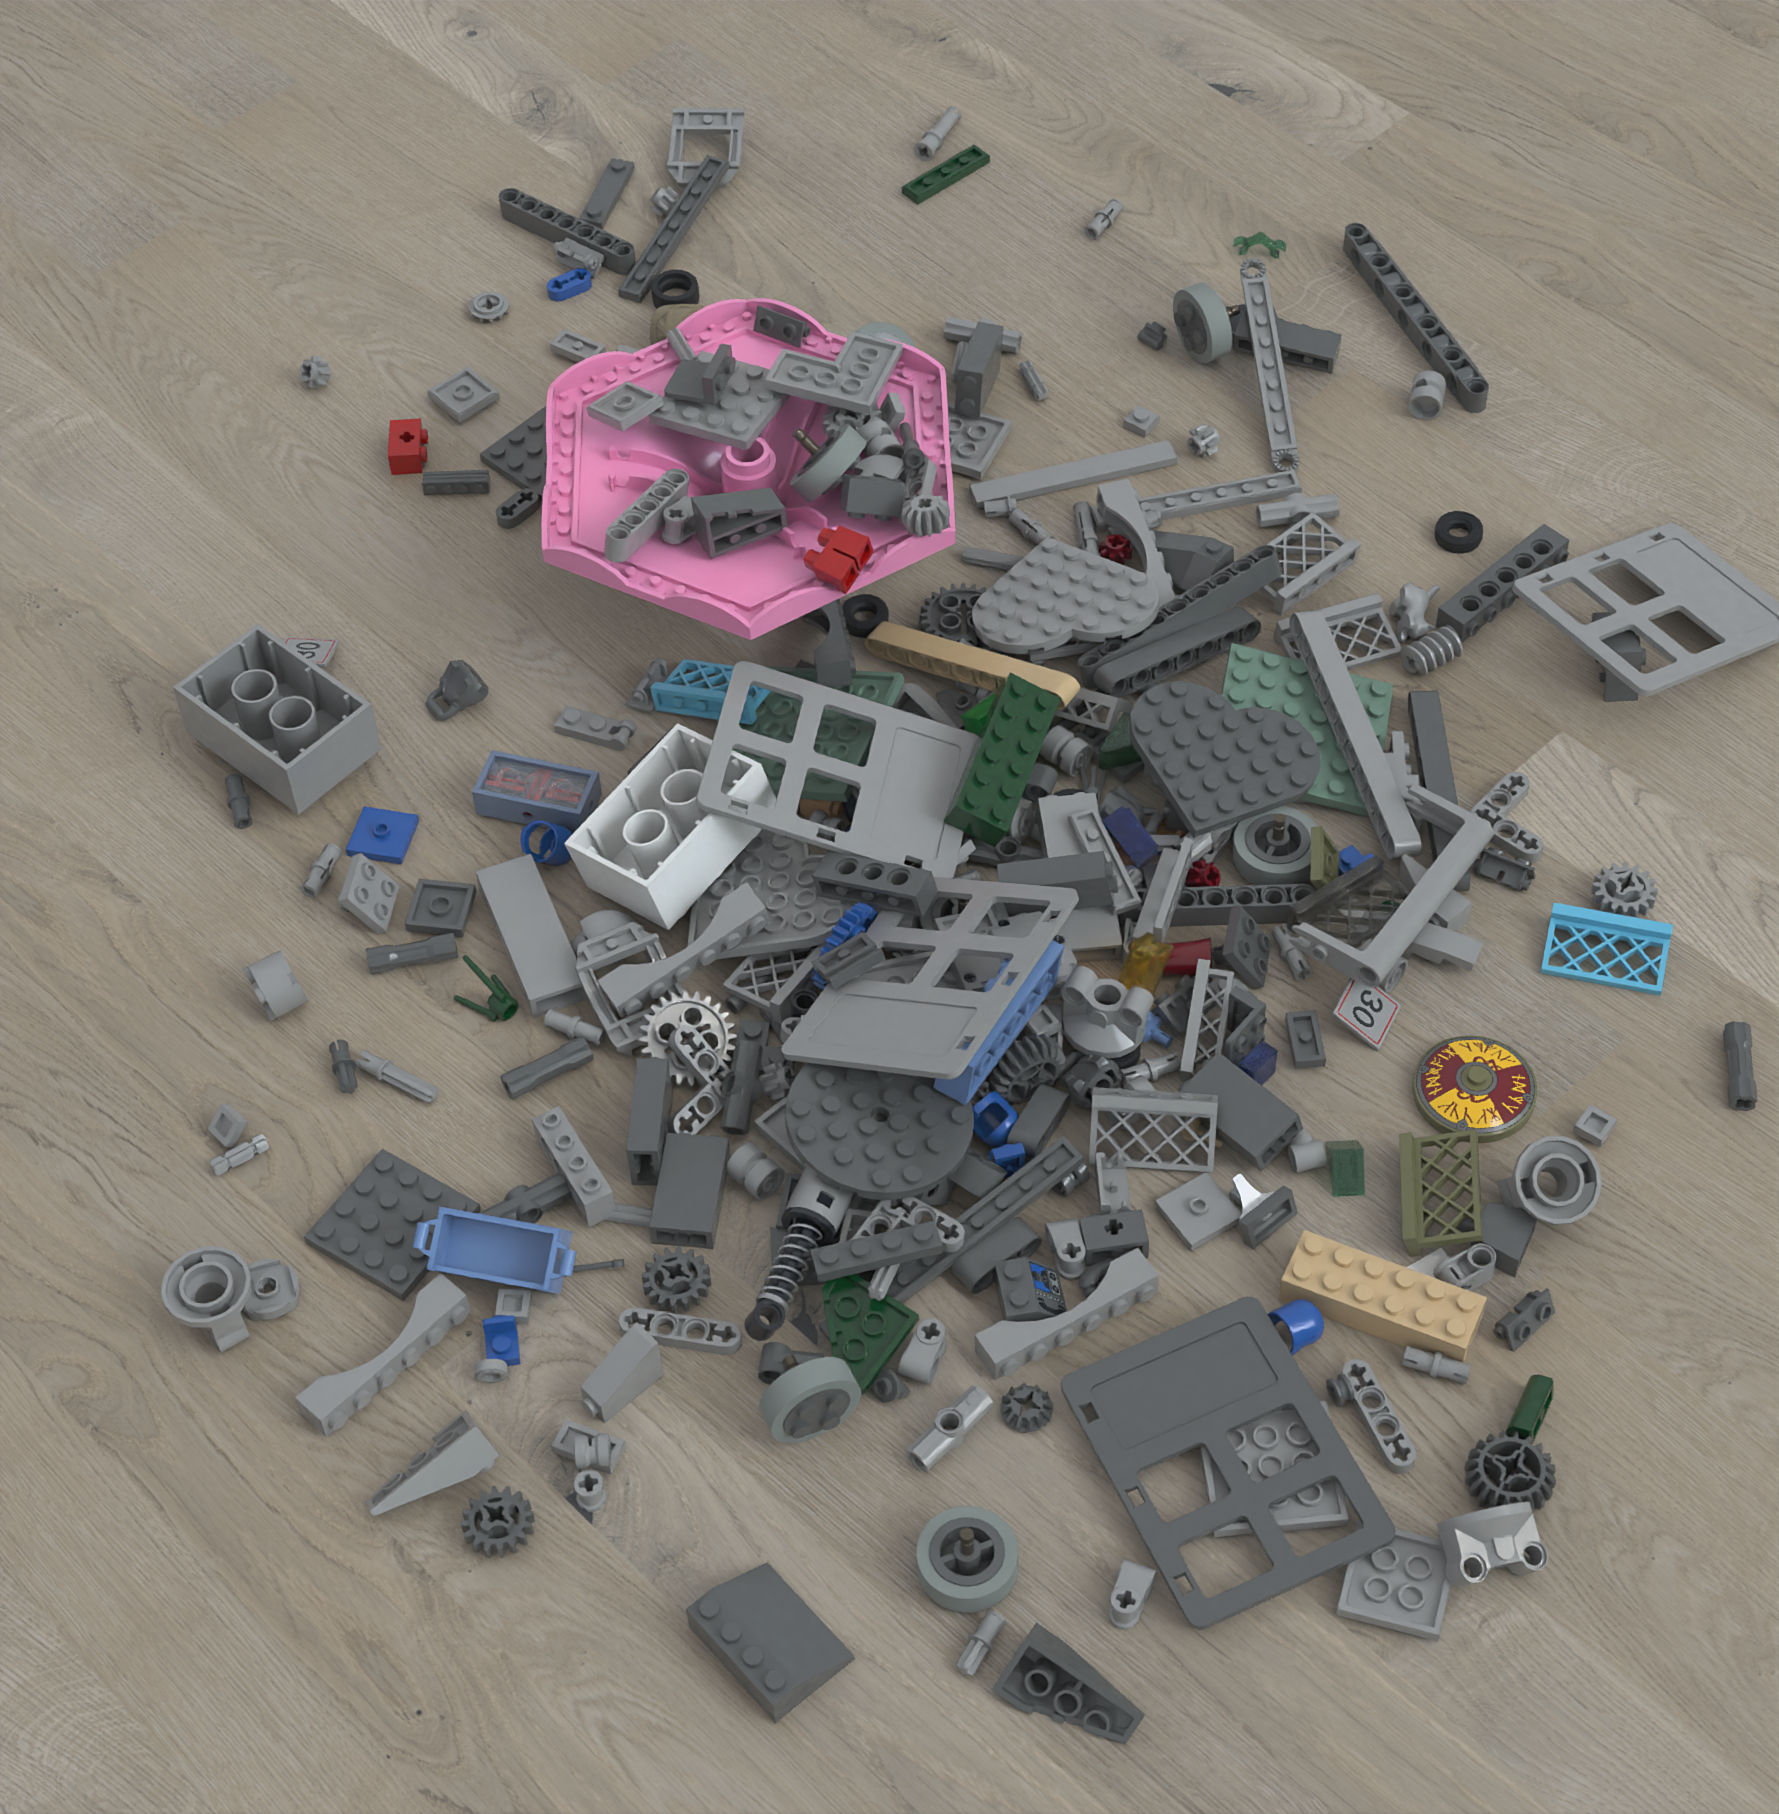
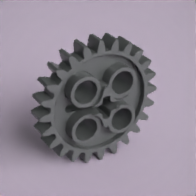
M962 583L960 588H956L954 584H951L950 590L940 587V594L932 592L931 599L925 598V605H921V632L956 642L963 638L972 645L981 648L988 646L976 635L972 619L973 607L978 598L986 591V587L976 590V584H973L970 588H966L965 583ZM962 603L966 604L967 634L961 633Z

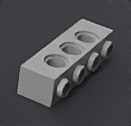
M560 1106L532 1118L537 1143L556 1174H562L571 1191L572 1200L588 1226L590 1227L609 1218L607 1216L612 1211H617L613 1191Z

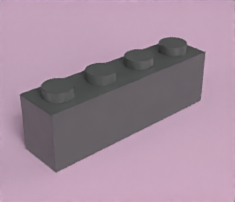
M1242 311L1234 334L1233 350L1253 354L1247 313ZM1275 318L1282 362L1332 374L1340 351L1342 334Z

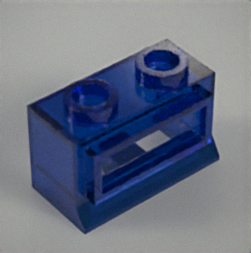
M1121 806L1102 820L1106 830H1110L1135 863L1134 866L1138 870L1161 855L1158 851V845L1129 807L1126 809Z

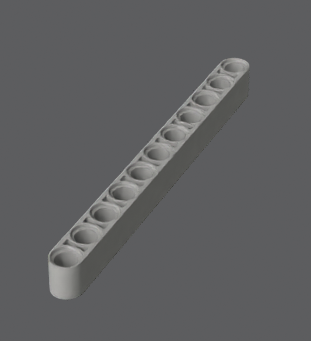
M1322 611L1292 613L1289 623L1291 634L1385 855L1389 860L1399 859L1405 853L1410 857L1419 856L1422 846L1419 833Z

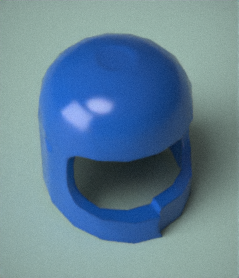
M536 820L523 828L520 838L521 847L525 855H532L534 862L561 866L572 859L564 844L572 835V832L566 827L547 821ZM546 824L550 828L544 832L540 840V854H536L529 847V837L538 826ZM550 849L551 854L545 858L544 854Z
M997 1091L991 1092L973 1107V1131L988 1146L998 1148L1007 1144L1009 1133L1019 1118V1114Z
M1297 1299L1268 1313L1274 1326L1282 1320L1287 1325L1293 1339L1290 1349L1292 1356L1303 1347L1319 1340L1323 1334L1324 1321L1322 1314L1308 1300Z

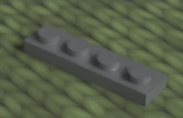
M934 1220L811 1249L810 1254L819 1283L943 1253V1244Z

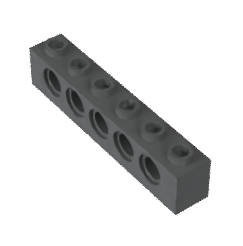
M1543 524L1438 608L1436 627L1441 628L1445 627V625H1450L1457 632L1461 643L1468 637L1475 636L1483 625L1487 622H1492L1499 612L1504 608L1511 607L1519 597L1512 590L1515 580L1567 560L1569 555L1567 552L1569 539Z

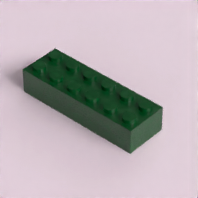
M1011 672L996 692L944 822L996 847L1008 832L1061 698Z

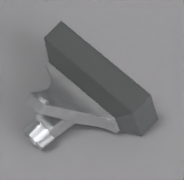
M1238 1174L1232 1179L1235 1188L1230 1191L1229 1197L1243 1208L1238 1222L1244 1244L1252 1249L1298 1214L1293 1192L1283 1185L1275 1192L1260 1193L1245 1180L1242 1174Z

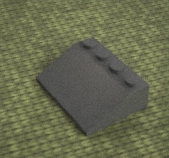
M768 1562L712 1588L686 1608L689 1628L775 1723L855 1660V1656Z

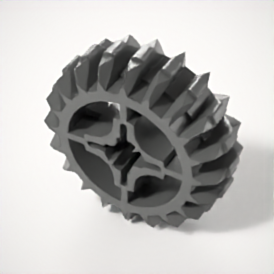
M1032 1034L1029 1038L1024 1036L1019 1042L1014 1041L1013 1045L1007 1049L987 1076L990 1091H997L1010 1105L1015 1103L1021 1105L1024 1101H1030L1040 1084L1047 1086L1055 1085V1080L1063 1075L1062 1071L1066 1067L1064 1052L1051 1036L1047 1037L1045 1034L1039 1036Z
M1504 1430L1499 1434L1498 1439L1491 1433L1487 1436L1486 1442L1479 1439L1475 1449L1470 1450L1468 1461H1466L1464 1467L1465 1473H1467L1464 1479L1465 1485L1470 1486V1497L1478 1496V1507L1487 1504L1489 1508L1519 1502H1530L1533 1513L1535 1508L1541 1511L1545 1501L1551 1499L1552 1489L1555 1488L1556 1484L1554 1476L1556 1471L1555 1465L1550 1464V1453H1542V1443L1533 1446L1531 1444V1436L1522 1440L1519 1439V1434L1516 1431L1512 1437H1508ZM1523 1463L1527 1465L1531 1469V1471L1526 1469ZM1488 1478L1492 1479L1496 1483L1497 1487L1493 1485Z

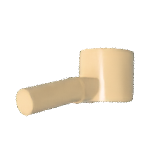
M1195 1118L1189 1124L1199 1137L1205 1133L1200 1130L1201 1121L1198 1118ZM1185 1128L1182 1129L1184 1139L1189 1141L1196 1140ZM1209 1136L1204 1141L1209 1143ZM1215 1138V1146L1221 1148L1223 1141Z

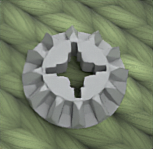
M498 292L478 294L469 303V311L472 313L473 319H480L481 322L490 320L492 323L493 319L501 320L502 315L508 314V299ZM488 304H490L492 309L487 310Z

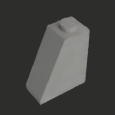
M637 1322L626 1332L580 1386L583 1408L590 1416L594 1417L597 1415L604 1423L664 1376L658 1342Z

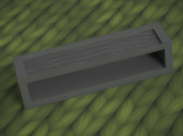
M489 470L423 472L422 485L424 495L489 493Z

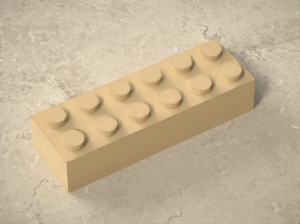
M1306 1230L1303 1231L1284 1272L1279 1293L1280 1301L1290 1303L1297 1299L1308 1300L1319 1309L1323 1317L1405 1348L1408 1345L1436 1354L1438 1351L1443 1353V1357L1460 1362H1465L1482 1321L1487 1301L1485 1296Z

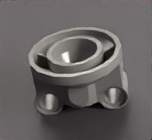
M1075 967L1061 990V996L1064 999L1062 1027L1066 1039L1075 1049L1082 1053L1102 1056L1105 1059L1121 1057L1134 1051L1144 1039L1148 1012L1154 1003L1151 993L1140 987H1133L1127 990L1122 983L1108 978L1098 979L1096 974L1087 967Z
M1548 1136L1529 1144L1518 1156L1512 1176L1497 1181L1504 1206L1518 1209L1523 1208L1536 1220L1551 1225L1570 1224L1586 1216L1597 1203L1602 1187L1600 1168L1593 1154L1579 1141L1565 1136ZM1540 1172L1550 1173L1557 1182L1556 1193L1551 1198L1544 1196L1538 1187L1537 1176Z
M204 1246L186 1252L171 1264L163 1276L161 1295L167 1312L177 1322L190 1327L207 1329L220 1353L250 1337L240 1311L250 1298L253 1281L247 1263L236 1252L224 1247Z
M1519 1502L1488 1508L1437 1523L1447 1560L1445 1568L1446 1577L1453 1586L1458 1588H1464L1483 1581L1487 1577L1488 1570L1507 1566L1516 1575H1526L1543 1569L1548 1562V1551L1540 1541L1530 1502ZM1524 1551L1530 1558L1529 1564L1524 1559ZM1464 1563L1470 1569V1576H1468L1464 1571Z

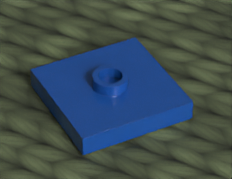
M364 806L346 848L347 856L362 853L371 860L402 864L419 823L418 815Z

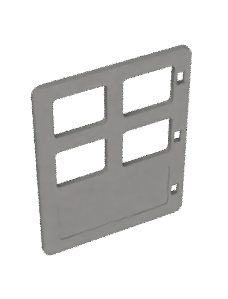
M1674 523L1664 524L1515 580L1512 587L1513 592L1632 690L1643 696H1651L1779 643V602L1684 528ZM1656 536L1659 540L1654 541L1651 538ZM1602 557L1604 561L1599 562L1596 559ZM1615 564H1621L1661 596L1633 606L1624 601L1591 573ZM1545 578L1548 582L1542 583L1539 580ZM1571 582L1612 615L1583 625L1542 592ZM1674 611H1680L1721 644L1697 654H1692L1654 625L1651 620ZM1626 630H1632L1670 660L1672 664L1648 674L1640 673L1601 640Z
M739 661L735 664L697 793L696 804L704 811L834 852L912 867L904 864L905 860L921 864L920 868L932 871L933 877L953 878L964 831L944 822V818L978 736L758 664ZM755 685L801 701L802 705L791 743L778 741L740 728L739 722L750 686ZM823 709H830L865 720L875 726L864 767L814 751L813 746ZM732 749H740L784 764L785 769L774 808H767L722 793L721 786ZM806 773H816L856 786L859 789L848 832L797 816L796 812ZM730 804L747 809L746 814L729 809ZM820 832L834 837V840L832 842L816 836Z
M934 877L938 891L935 897L970 899L949 930L937 931L896 927L905 914L882 909L865 933L877 945L878 949L893 947L934 951L913 982L900 984L859 979L860 974L835 990L830 983L827 984L783 1044L781 1051L784 1058L791 1061L946 1080L960 1076L1078 903L1077 891L1073 888ZM996 902L1048 906L1030 934L1025 938L972 934L990 907ZM1052 916H1057L1053 923L1048 922ZM960 954L1012 959L993 988L988 992L935 987L955 957ZM1009 978H1015L1010 986L1005 985ZM966 1042H971L967 1050H962Z

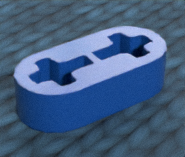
M578 268L552 278L547 283L549 298L553 301H564L586 292L592 287L591 274L587 269Z

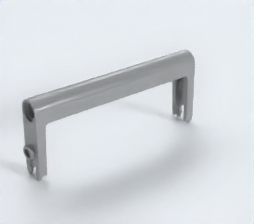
M1413 783L1406 785L1408 794L1424 802H1418L1411 796H1404L1403 799L1408 810L1449 832L1454 837L1367 949L1360 951L1305 922L1292 927L1294 932L1300 936L1289 939L1293 946L1312 956L1315 960L1323 962L1370 988L1379 986L1494 836L1492 826L1484 819Z

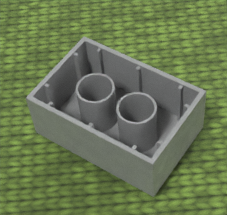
M256 624L173 687L186 732L298 815L382 749L371 703L259 624Z

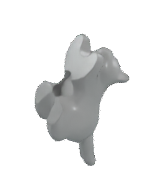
M1406 583L1402 586L1400 597L1394 599L1390 607L1391 616L1400 617L1396 630V638L1399 643H1404L1408 635L1413 639L1422 638L1428 635V631L1434 630V626L1425 621L1424 614L1429 601L1440 590V586H1432L1427 592L1421 587L1414 586L1412 583Z

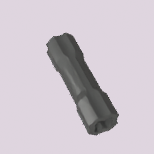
M454 932L431 936L426 940L406 944L366 948L371 974L390 971L399 966L425 961L438 962L458 958Z
M1732 1021L1725 1024V1030L1723 1031L1729 1079V1107L1735 1111H1749L1756 1108L1755 1103L1757 1102L1751 1054V1026L1745 1021Z
M580 1036L533 1062L500 1075L501 1082L509 1097L515 1099L568 1070H574L594 1060L593 1053L585 1038Z

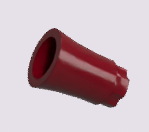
M1211 937L1195 941L1163 943L1161 950L1151 948L1152 974L1164 973V976H1196L1198 959L1210 960V968L1212 969Z

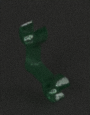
M1258 232L1250 237L1238 236L1233 242V247L1243 245L1240 247L1238 255L1246 254L1251 246L1262 244L1270 250L1272 257L1278 259L1280 251L1277 249L1286 252L1287 246L1284 241L1272 240L1263 232Z

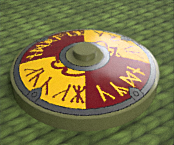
M1458 1036L1437 1043L1421 1057L1415 1069L1412 1091L1418 1111L1437 1131L1445 1134L1476 1129L1478 1143H1488L1513 1135L1528 1122L1535 1107L1537 1082L1530 1065L1510 1046L1483 1036Z

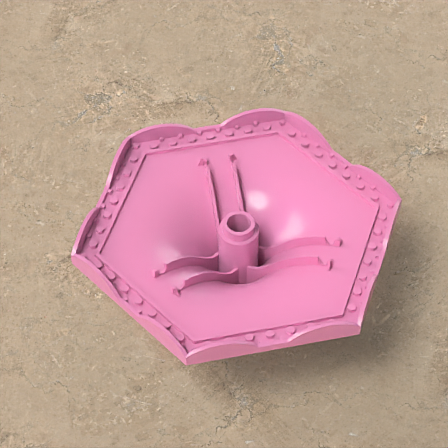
M767 298L720 301L698 310L676 327L680 329L696 356L700 351L715 354L720 344L731 345L732 357H735V360L767 369L772 368L782 349L835 362L848 339L826 331L821 324L800 309L787 303ZM760 305L806 322L811 328V332L808 337L802 338L801 348L753 331L757 306ZM668 337L633 354L613 351L586 358L563 372L548 388L546 404L547 467L546 485L544 486L542 498V553L544 562L752 640L845 596V594L836 590L835 585L825 580L823 582L818 581L815 572L808 569L803 561L808 550L812 549L819 553L823 551L824 547L820 546L817 541L823 527L836 531L840 525L868 536L874 552L862 571H858L859 575L847 594L956 543L945 368L934 358L915 347L888 340L903 344V353L876 404L880 408L888 392L898 393L906 412L905 418L901 423L907 422L910 424L914 440L918 442L923 454L937 467L932 493L934 496H943V500L947 501L950 508L948 528L943 529L941 534L934 533L931 534V537L928 535L918 537L917 534L912 535L908 533L899 517L892 516V521L875 519L873 514H865L864 518L847 516L848 512L840 508L843 481L834 490L830 489L825 495L821 494L809 503L790 485L794 475L811 456L792 435L798 428H801L818 446L822 445L827 440L822 424L824 421L823 414L828 413L827 408L829 405L790 395L747 451L651 424L649 422V415L626 430L621 431L588 416L586 407L626 381L663 397L665 395L664 389L679 365L680 359L670 345ZM898 426L894 434L901 443V445H903L901 432ZM862 451L859 455L862 458L861 460L867 458ZM854 468L852 470L847 469L842 476L844 474L855 475ZM669 469H681L688 473L689 486L687 496L689 497L772 488L786 509L788 528L784 527L781 532L713 559L709 557L698 541L696 533L680 544L665 542L661 537L665 524L625 562H612L604 556L606 529Z

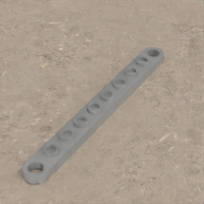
M1251 257V259L1247 258L1241 264L1240 278L1272 467L1276 473L1294 470L1296 473L1299 468L1297 442L1266 266L1259 258L1254 259V257ZM1257 268L1260 272L1256 273V275H1251L1246 270ZM1288 459L1293 464L1289 468L1287 466L1284 468V466L1281 467V464L1279 465V461Z

